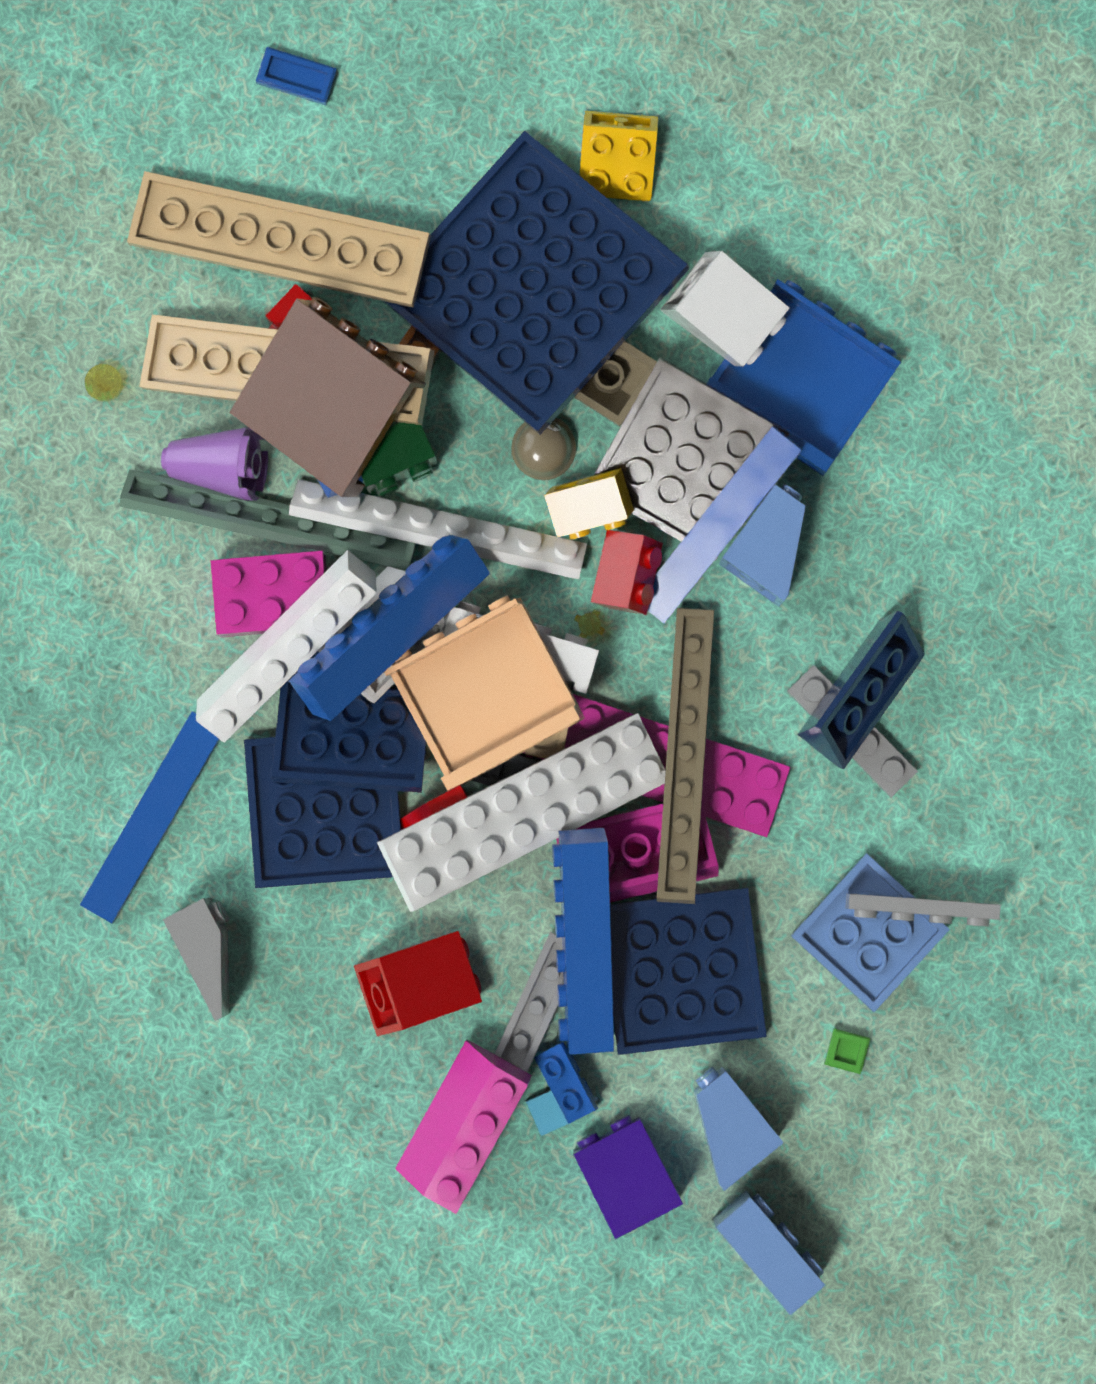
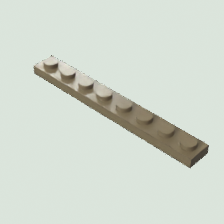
M677 608L657 902L695 904L714 610Z

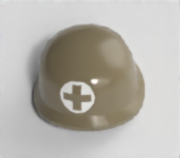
M555 418L541 435L524 422L514 434L511 450L516 466L525 475L537 480H551L561 476L570 468L576 453V443L570 428L562 420Z

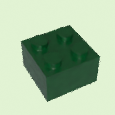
M400 422L388 429L361 474L370 495L378 493L379 497H383L398 490V483L411 477L413 482H416L433 474L432 468L438 464L422 425Z

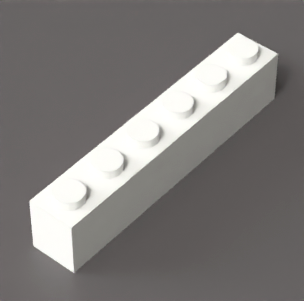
M347 550L197 699L196 721L225 743L298 671L302 663L309 660L377 593L376 573Z

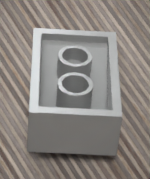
M203 898L163 919L216 1021L229 1014L228 929L225 923L230 920L220 901L213 902L211 898Z

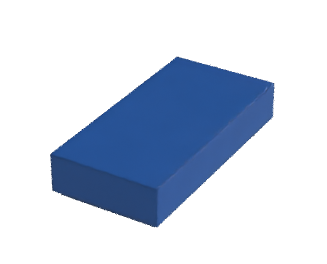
M266 47L256 78V84L326 106L337 74V68Z

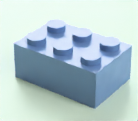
M746 1190L712 1220L718 1231L786 1311L792 1315L825 1286L820 1278L824 1271L807 1250L802 1255L795 1247L799 1244V1241L783 1222L776 1226L770 1219L775 1213L760 1194L757 1193L752 1197Z

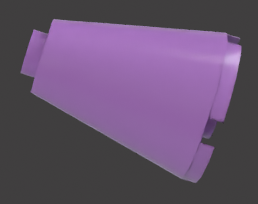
M249 427L172 440L168 447L162 451L161 466L167 471L170 478L246 501H257L259 498L255 495V492H263L268 470V451H261L260 440L265 439Z

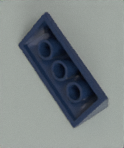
M896 611L878 621L797 734L843 770L925 655L904 613Z

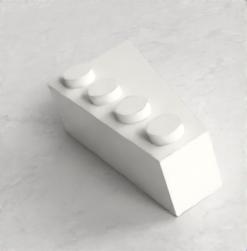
M460 601L458 608L454 607L446 614L441 632L446 637L458 630L455 624L472 614H476L477 618L482 617L483 615L479 614L481 607ZM535 624L568 687L586 694L599 650L586 647L588 639L566 633L563 640L550 636L552 628Z

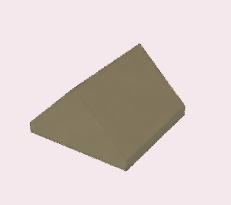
M624 341L574 398L621 427L657 361Z

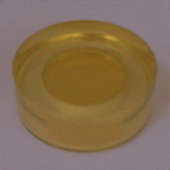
M99 364L87 372L85 388L93 399L99 402H110L120 395L123 388V380L120 373L113 366Z

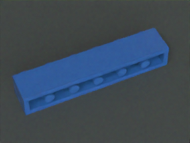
M449 534L437 540L433 544L432 550L425 557L412 563L406 569V574L395 584L383 589L379 594V599L368 609L357 613L353 617L352 623L344 631L331 637L320 653L300 665L298 673L289 682L313 715L332 721L490 575L489 570L468 539Z
M604 828L558 831L559 844H552L553 866L560 867V879L553 880L555 903L561 902V915H555L556 938L562 937V950H556L557 972H563L564 984L557 985L558 1006L565 1007V1018L558 1019L560 1041H566L569 1055L614 1052L608 840Z

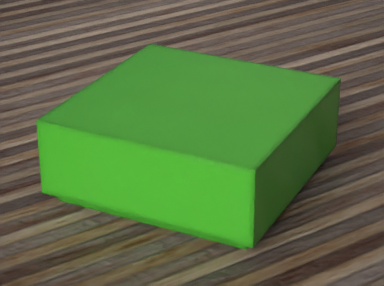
M833 1028L824 1065L861 1074L870 1038Z

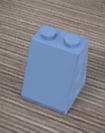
M776 484L772 487L719 563L720 566L778 607L789 595L806 507L800 502L803 497L785 484L782 488Z
M711 1067L695 1080L699 1086L694 1089V1094L715 1176L719 1185L725 1191L784 1142L726 1070L721 1067L716 1071Z

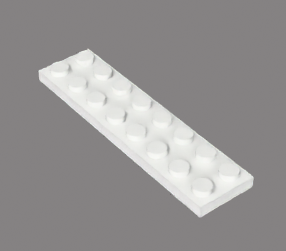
M637 713L377 842L410 912L559 838L558 831L574 830L665 784L666 771Z

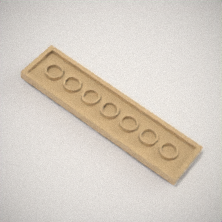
M144 171L127 243L135 247L414 308L431 235L428 232Z
M152 314L139 387L145 390L236 401L278 330ZM380 342L389 349L387 354L396 362L402 360L413 366L418 371L416 376L426 383L424 389L413 388L393 422L422 425L435 351L431 348Z

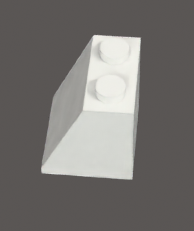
M714 251L703 254L660 310L731 364L743 367L746 363L751 365L763 351L761 344L769 334L774 336L786 322L784 314L788 311L789 307L723 251Z

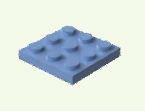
M865 853L790 936L872 1012H875L950 929L943 923L929 922V915L915 914L914 921L892 920V912L877 911V918L854 917V909L845 908L846 893L915 898L874 859Z

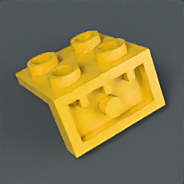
M585 111L579 176L606 198L650 201L652 198L658 116Z

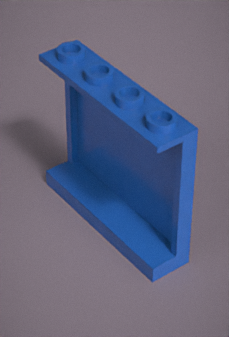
M777 279L770 292L789 307L788 311L784 314L786 318L785 324L774 336L769 334L761 344L763 347L762 353L751 365L746 363L743 367L734 366L724 359L707 384L789 430L788 437L803 448L796 459L824 476L901 362L895 358L897 353L889 346L881 342L875 345L866 339V332L858 325L850 321L845 325L834 317L836 312L831 307L821 301H817L814 304L803 296L805 291L800 286L790 280L783 283Z

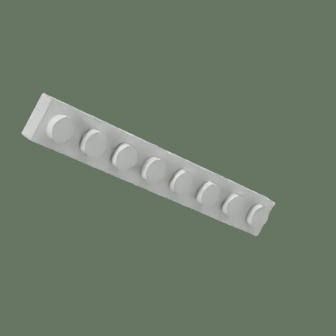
M299 479L289 508V515L430 547L440 538L450 534L468 539L480 558L579 579L587 546V543L362 493L358 497H340L336 495L327 498L320 484Z

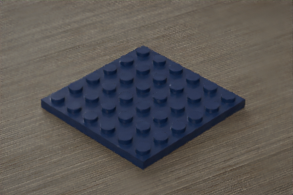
M523 131L430 234L431 239L414 308L386 301L383 302L535 432L541 435L686 274L689 266L531 135Z

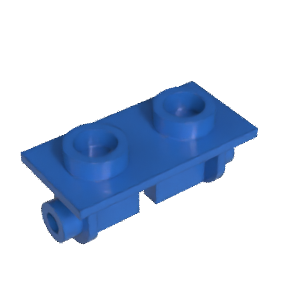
M564 1042L534 1057L568 1124L598 1109L595 1103L598 1098L594 1097L585 1078L581 1079L578 1073L581 1070L573 1055H569L568 1048Z

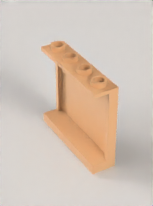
M508 595L500 598L488 606L491 611L480 618H477L476 614H472L455 624L458 630L446 637L443 632L433 635L423 641L424 649L413 655L410 650H407L392 664V667L384 672L386 676H391L442 770L444 776L441 780L447 791L459 785H464L585 719L521 598L510 600Z

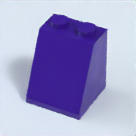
M630 1115L610 1124L612 1131L601 1137H598L595 1132L577 1141L576 1143L579 1148L573 1151V1155L615 1240L683 1205L681 1197L640 1117L632 1120Z

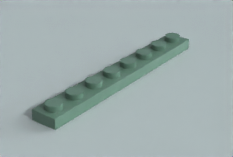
M129 469L120 495V507L340 556L348 550L359 560L406 570L411 565L417 544L289 515L290 505L261 498L257 501H246L180 480Z

